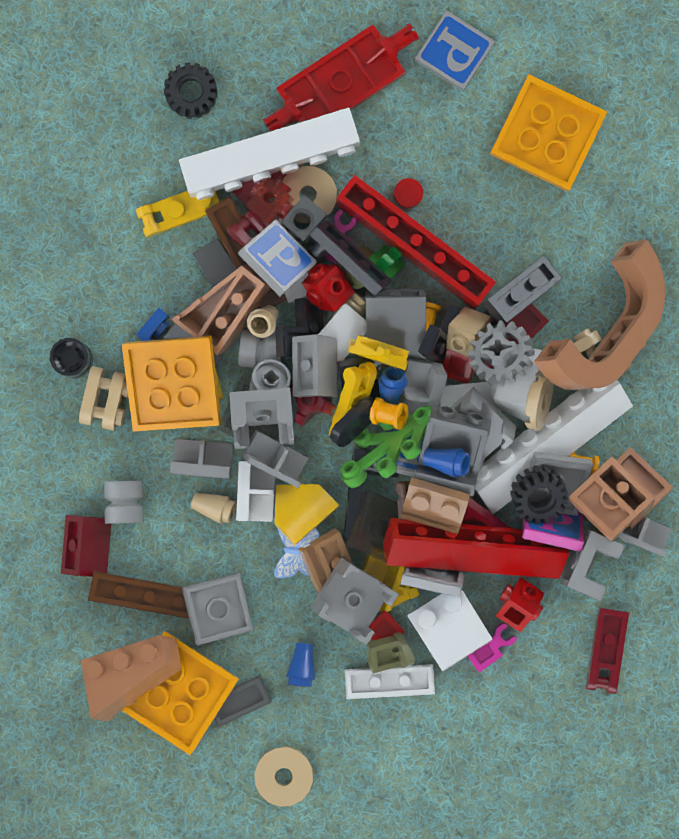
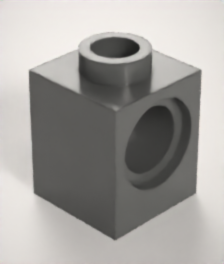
M303 195L281 221V225L297 242L300 241L305 245L311 238L310 234L314 229L327 219V214ZM299 216H306L310 219L311 223L306 229H298L294 225L295 219Z

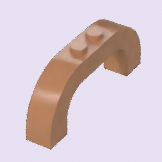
M647 239L625 243L611 261L625 286V308L592 355L586 359L571 339L549 341L534 360L541 373L553 384L568 390L595 389L608 386L630 368L635 356L646 346V341L652 335L661 319L665 302L663 271L658 257Z

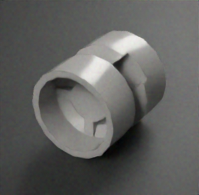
M242 329L239 348L240 367L255 368L258 363L270 359L282 361V357H276L275 332L268 337L260 338L254 336L249 329Z
M273 359L264 360L254 368L248 391L288 388L291 380L290 372L280 361Z
M142 481L104 482V499L110 501V504L104 510L105 524L143 522L142 505L137 503V500L143 497Z

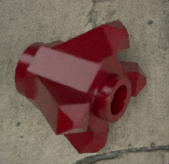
M291 383L289 388L293 397V384ZM294 397L297 402L298 411L295 413L293 422L304 426L315 415L325 413L332 416L336 406L332 403L331 397Z

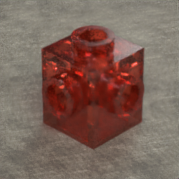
M267 178L265 182L259 181L251 191L253 197L246 207L270 225L274 220L278 221L280 218L283 220L294 207L291 203L295 199L289 195L292 189L280 179H277L274 183ZM275 197L274 202L269 204L270 199Z

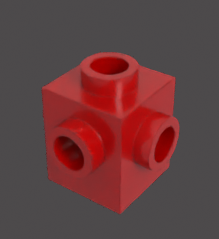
M317 264L309 270L308 276L301 282L307 291V298L321 310L336 312L354 294V290L345 279V272L337 265Z
M520 577L513 586L508 584L502 591L499 599L503 602L496 617L521 632L530 620L535 621L542 612L543 606L540 603L545 593Z

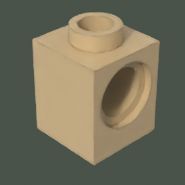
M464 307L448 325L446 348L468 356L469 351L475 350L470 343L471 340L478 341L480 339L477 334L479 330L484 333L488 331L487 324L490 323L491 316Z

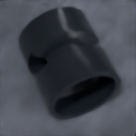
M64 338L53 345L50 351V362L57 373L68 378L78 379L90 372L93 366V355L89 347L75 338Z

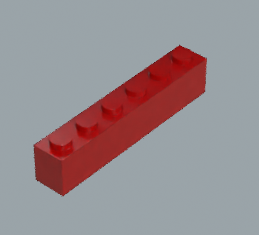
M355 174L336 197V206L352 218H356V221L390 247L395 245L403 253L402 256L473 310H476L495 285V280Z
M390 518L383 543L386 565L560 579L569 555L567 548L522 538L523 529L461 524L459 533L456 534L408 519Z

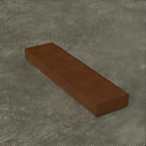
M228 197L206 209L205 213L236 269L247 264L238 254L243 247L229 235L227 229L233 223L238 224L243 219L232 198ZM248 230L246 233L252 239L253 237L250 231ZM270 288L258 309L267 305L275 307L287 299L284 294L279 296Z
M93 571L88 601L189 619L181 586Z

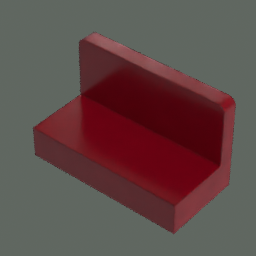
M65 516L61 574L92 577L93 571L107 573L111 523L105 524V518Z

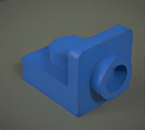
M158 308L136 335L142 339L141 341H149L154 335L158 338L161 337L170 325L166 322L170 317Z

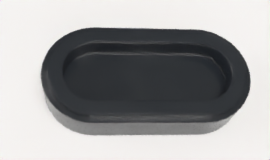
M372 397L361 399L334 425L330 433V439L338 447H345L350 444L372 423L370 420V410L375 399Z

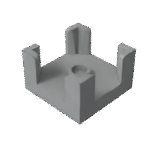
M474 387L452 406L456 412L464 414L479 413L485 416L486 419L491 420L490 433L479 468L480 472L484 459L501 443V448L505 450L514 442L516 426Z
M290 388L229 392L232 431H234L235 449L250 447L249 426L278 424L280 445H294Z
M584 530L582 551L574 550L560 584L601 601L606 590L605 586L585 578V575L590 572L594 564L596 551L608 557L612 556L618 559L625 545L614 540L611 542L607 537L594 531Z
M341 557L310 608L321 618L328 622H333L367 645L374 635V631L369 628V625L384 602L392 606L399 594Z

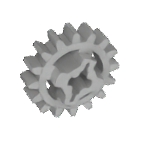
M501 320L496 328H493L489 323L487 324L488 331L484 333L479 330L477 334L480 339L478 341L471 340L470 342L475 350L468 352V356L473 360L469 364L476 371L477 376L481 380L485 378L489 385H493L495 380H497L500 386H504L506 379H510L514 384L516 383L515 375L525 376L524 366L533 365L530 358H528L535 355V351L531 346L533 341L522 326L517 329V326L512 321L506 327ZM509 337L517 340L519 344L509 341ZM487 362L488 365H493L494 369L488 368L484 363Z

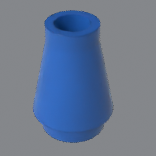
M387 367L378 377L380 398L384 399L387 403L398 405L408 384L406 374L402 369Z
M427 448L423 454V465L454 478L464 477L470 467V454L464 452L462 448Z
M296 643L286 677H289L288 685L312 686V680H315L313 645Z

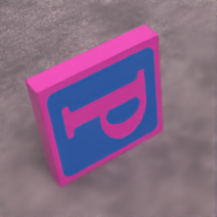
M579 512L577 516L559 514L560 517L556 520L551 516L549 517L550 522L546 524L544 519H541L540 524H535L533 519L529 523L523 518L522 538L582 551L584 544L583 514Z

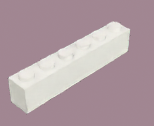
M346 108L179 159V163L190 197H197V200H203L214 196V191L225 188L226 192L239 189L243 187L242 182L253 179L254 183H259L270 179V174L282 171V174H288L299 170L298 165L310 162V165L314 166L326 162L327 156L338 153L339 157L353 154L356 152L355 148L359 147L360 140L350 108Z
M616 380L602 388L576 391L548 413L541 430H525L505 450L500 449L495 455L484 462L482 470L477 476L475 494L487 509L494 514L512 500L510 491L513 490L511 487L512 482L518 483L516 479L518 474L522 477L525 476L523 470L530 468L534 452L568 457L633 407L621 384Z

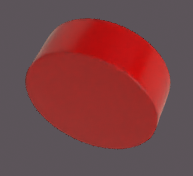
M405 178L399 181L394 190V198L397 204L408 209L419 205L423 198L422 185L412 178Z

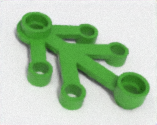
M423 406L416 409L413 414H408L405 427L399 431L371 434L365 428L354 439L360 448H367L370 445L379 446L358 462L350 460L342 465L340 469L341 478L350 488H355L364 483L367 478L365 469L377 460H379L376 464L377 471L382 477L387 478L396 472V463L401 452L406 459L416 458L421 452L420 446L426 432L432 406ZM385 423L379 424L385 431L394 428L393 425Z

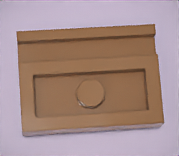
M412 477L400 517L458 534L470 494Z
M336 529L311 541L307 547L298 549L317 594L341 557L352 563L340 531Z

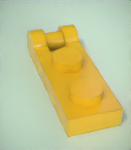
M185 191L153 204L141 206L135 211L138 219L143 221L144 228L142 230L145 238H149L206 217L205 210L219 203L216 191H214V196L203 200H197V197L191 198L189 192ZM161 212L164 221L155 223L153 214Z
M365 362L360 364L359 367L353 366L344 370L343 379L345 384L340 393L336 412L332 418L329 435L334 425L361 399L370 396L377 375V369L372 362Z

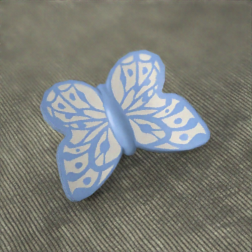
M278 529L281 540L285 545V553L276 565L274 576L276 578L291 577L298 570L302 574L309 576L298 549L307 547L311 541L319 538V532L316 529L312 530L294 546Z

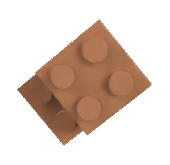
M630 447L617 460L610 457L568 499L612 542L626 528L631 530L673 490V487Z

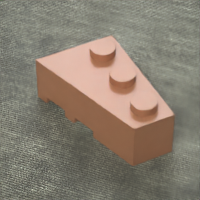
M245 264L171 320L193 337L212 336L213 352L219 355L231 348L247 324L249 314L258 308L271 287L248 264Z
M158 635L81 660L91 719L109 722L115 717L117 712L126 706H131L149 689L153 690L182 669L176 640Z

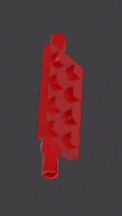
M408 23L390 37H383L374 24H372L278 86L276 91L284 101V107L267 118L262 119L265 126L269 128V132L281 129L293 121L300 123L346 108H350L351 111L403 77L406 72L399 63L397 56L400 50L419 39L415 30L412 31L413 26Z

